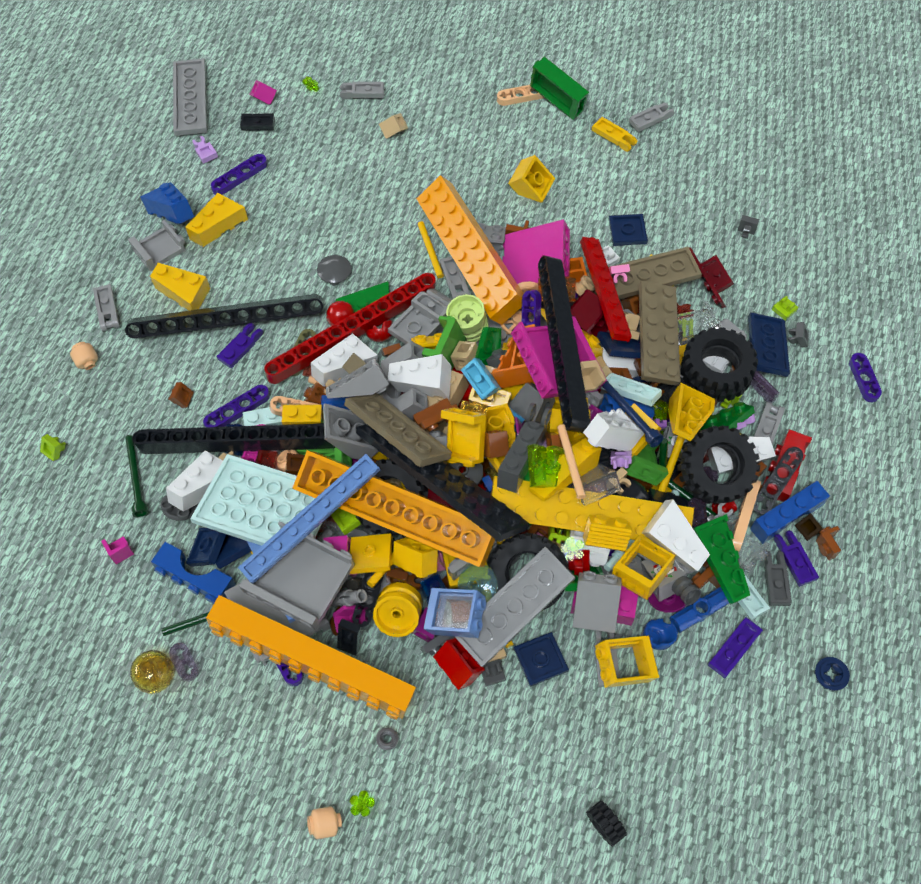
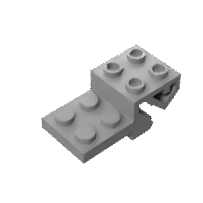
M436 289L419 292L411 300V306L388 328V333L404 344L410 342L411 338H415L417 335L432 336L434 333H442L444 329L438 318L439 316L447 317V306L452 299Z

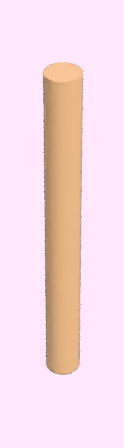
M561 424L557 429L578 499H584L586 495L565 425Z

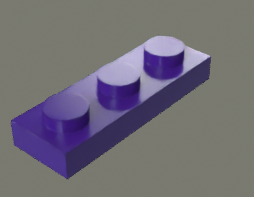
M745 617L709 662L708 666L725 679L763 630Z

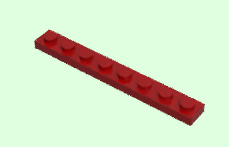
M582 236L580 244L611 339L629 342L632 335L599 239Z

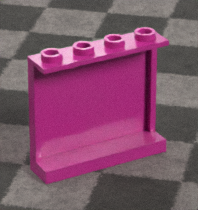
M564 219L505 235V242L503 244L504 256L502 260L517 284L529 281L540 284L538 263L540 258L546 255L562 260L566 285L569 286L570 229Z
M572 317L580 362L597 360L576 318ZM519 322L511 332V335L541 398L559 397L548 327L525 328L523 322Z

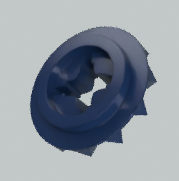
M826 657L816 664L814 674L816 675L817 683H820L824 689L834 692L842 690L847 686L850 673L847 666L841 660L834 657ZM830 668L834 674L838 675L833 678V681L829 675L825 674L830 671Z

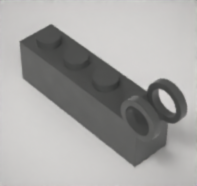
M531 403L529 405L525 423L498 469L497 487L517 493L546 439L545 433L552 413L551 408L547 407L545 409L540 424L532 421L536 412V404Z

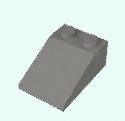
M373 359L326 387L327 398L373 395L374 393L380 394L387 389L386 386L389 385V382L376 359Z
M329 404L323 405L324 436L326 441L350 458L358 460L365 454L372 458L378 452L376 448L356 434L357 427L366 424L361 418L352 413L351 410Z

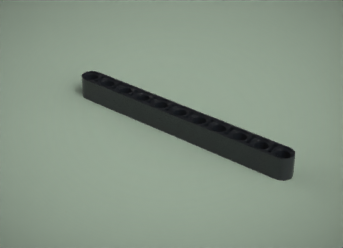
M543 255L538 263V271L562 421L567 431L583 433L590 424V416L563 263L561 259Z
M318 294L138 317L128 322L125 327V333L130 338H143L314 315L323 310V299ZM312 301H318L320 305L318 307H313L310 303ZM299 303L302 305V308L296 310L293 308V304ZM278 305L282 306L284 311L278 312L275 310V307ZM263 308L266 310V313L259 314L257 309ZM239 311H246L248 316L242 317ZM228 313L230 318L224 319L221 317V314ZM203 316H210L212 318V321H205L203 319ZM185 318H191L194 323L188 324ZM167 321H174L176 326H169ZM149 323H155L157 328L152 329ZM131 325H136L139 331H133Z
M324 423L142 429L136 431L132 436L134 444L142 454L335 448V446L325 440Z

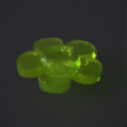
M306 76L302 80V83L307 85L306 88L309 91L314 90L317 92L319 90L318 82L312 80L311 77Z
M573 537L566 539L568 545L562 544L560 547L562 553H567L565 558L568 561H573L574 555L578 559H581L584 555L583 551L579 550L584 547L583 541L577 540L575 543Z
M361 791L359 798L356 795L350 798V804L353 805L350 811L354 816L361 813L363 817H366L370 814L369 808L374 807L375 800L369 797L367 791Z

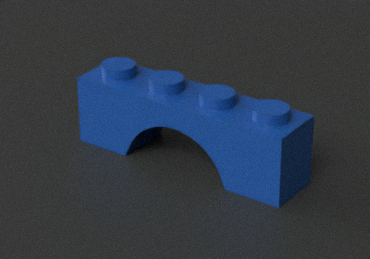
M816 481L757 518L750 530L764 544L775 535H778L796 519L805 514L809 515L822 507L830 495Z
M164 542L151 560L156 573L163 577L165 575L172 577L171 580L177 585H187L189 591L196 595L199 593L205 595L204 598L212 604L215 603L219 595L227 598L224 592L236 586L232 577L217 569L205 575L188 573L185 570L186 557L182 550L167 542Z

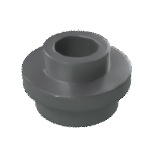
M392 728L380 730L376 737L377 744L383 750L395 748L398 743L396 731ZM385 736L392 738L389 743L383 741Z

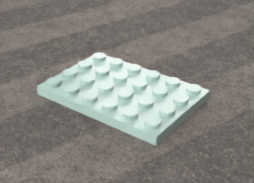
M227 454L190 519L194 524L262 546L280 530L279 521L287 524L315 498L292 489L297 476ZM321 524L311 532L315 537Z

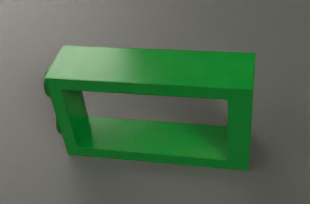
M545 56L540 61L537 60L532 67L533 72L530 77V86L574 120L584 111L589 91Z

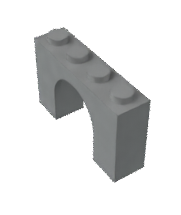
M410 341L382 360L381 369L387 379L390 363L423 358L422 352L424 348ZM389 382V385L386 386L387 389L381 393L385 400L412 421L414 420V414L428 408L427 395L415 388H411L400 396L401 392L397 391Z

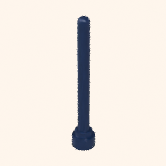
M608 381L602 385L606 392L645 433L646 442L651 447L658 446L663 441L664 436L658 430L651 429Z

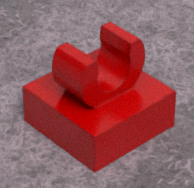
M569 549V570H574V575H579V572L590 571V550Z

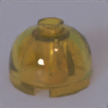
M158 650L142 652L134 659L130 668V677L135 687L148 694L159 693L166 689L175 674L174 664L168 655Z

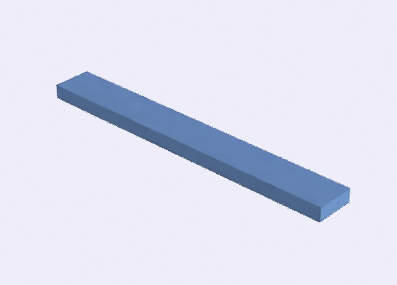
M365 454L238 567L240 571L254 584L380 471V468Z

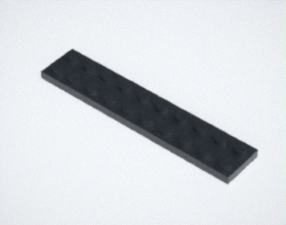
M368 424L357 427L356 434L498 542L527 530L529 523L519 514L513 512L504 503L498 501L489 492L476 485L474 481L465 477L446 461L419 467Z

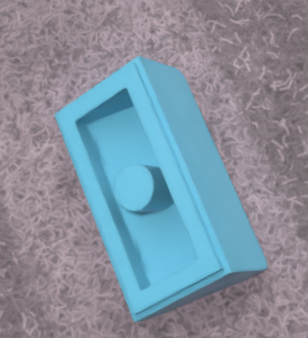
M472 359L461 369L482 400L501 389L480 359Z

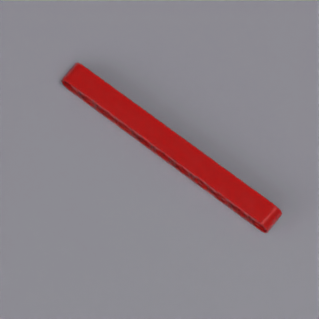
M424 273L267 362L264 366L267 381L271 384L282 382L311 365L313 360L352 333L358 338L365 334L367 329H373V326L377 327L384 321L405 311L411 306V300L419 292L435 289V276L431 273Z

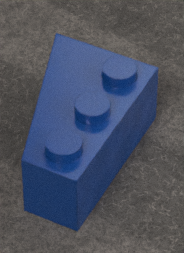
M171 182L163 183L159 188L140 196L150 215L154 213L159 218L163 216L166 220L177 224L195 217L186 197Z

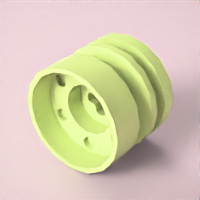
M465 294L454 298L447 306L446 315L452 316L457 320L466 337L465 341H479L483 327H489L482 301L474 295Z

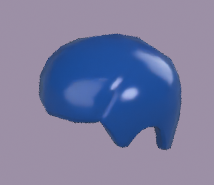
M661 618L650 620L644 626L643 636H649L653 649L666 650L677 640L678 632L673 623L667 624Z

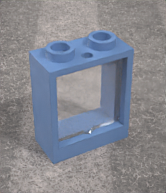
M431 588L424 630L432 635L479 638V632L483 626L482 615L486 608V597L477 590Z

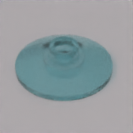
M472 564L466 567L459 577L458 589L477 590L486 597V603L497 592V577L494 571L486 565L485 567H478ZM476 580L477 586L473 588L472 583ZM465 601L470 605L472 604V601Z

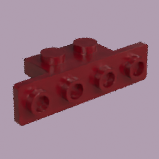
M690 247L689 249L702 273L701 278L704 276L706 279L703 282L708 291H713L714 295L711 297L716 305L721 304L722 308H725L726 306L718 293L734 285L733 281L717 255L700 264Z

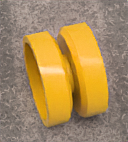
M396 582L384 587L378 596L373 611L375 625L381 632L392 637H403L412 633L419 623L422 612L423 600L421 594L416 588L407 583Z

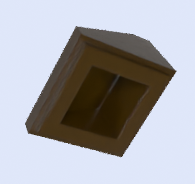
M811 513L794 525L807 541L820 534L819 532L824 529Z

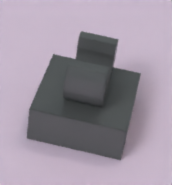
M742 215L738 231L742 232L741 237L748 239L749 234L754 235L760 219Z
M798 322L796 328L789 329L790 335L795 336L788 337V340L791 344L798 342L802 348L808 347L809 330L805 322Z
M500 659L488 662L484 666L485 670L481 674L485 687L506 681Z

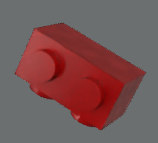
M456 638L447 640L433 656L439 667L444 670L458 690L470 686L485 670Z

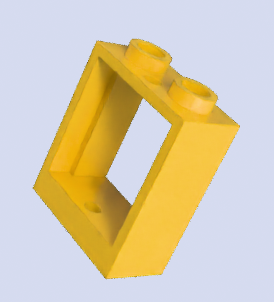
M639 535L614 565L612 574L621 578L622 586L648 600L672 569L676 555L655 544L650 539ZM638 553L662 566L652 581L627 567Z
M649 636L609 639L595 645V655L599 661L600 676L605 688L648 683L659 678ZM633 647L639 676L617 678L610 649Z

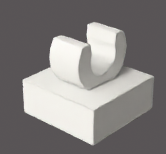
M609 245L602 248L608 267L620 261V257Z

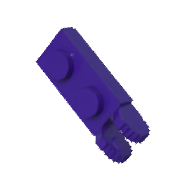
M248 323L243 328V331L216 356L217 359L229 368H233L263 335V330L258 328L252 333L251 337H248L255 329L253 323Z
M790 530L785 532L786 539L790 544L789 546L786 545L781 535H775L774 541L778 549L784 553L785 562L798 586L817 581L819 576L794 533Z

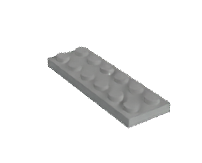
M204 58L173 61V132L175 136L207 133L206 62Z
M545 546L486 603V608L482 615L483 626L479 632V638L456 637V639L480 666L484 667L554 600L575 577ZM468 621L461 628L467 629Z

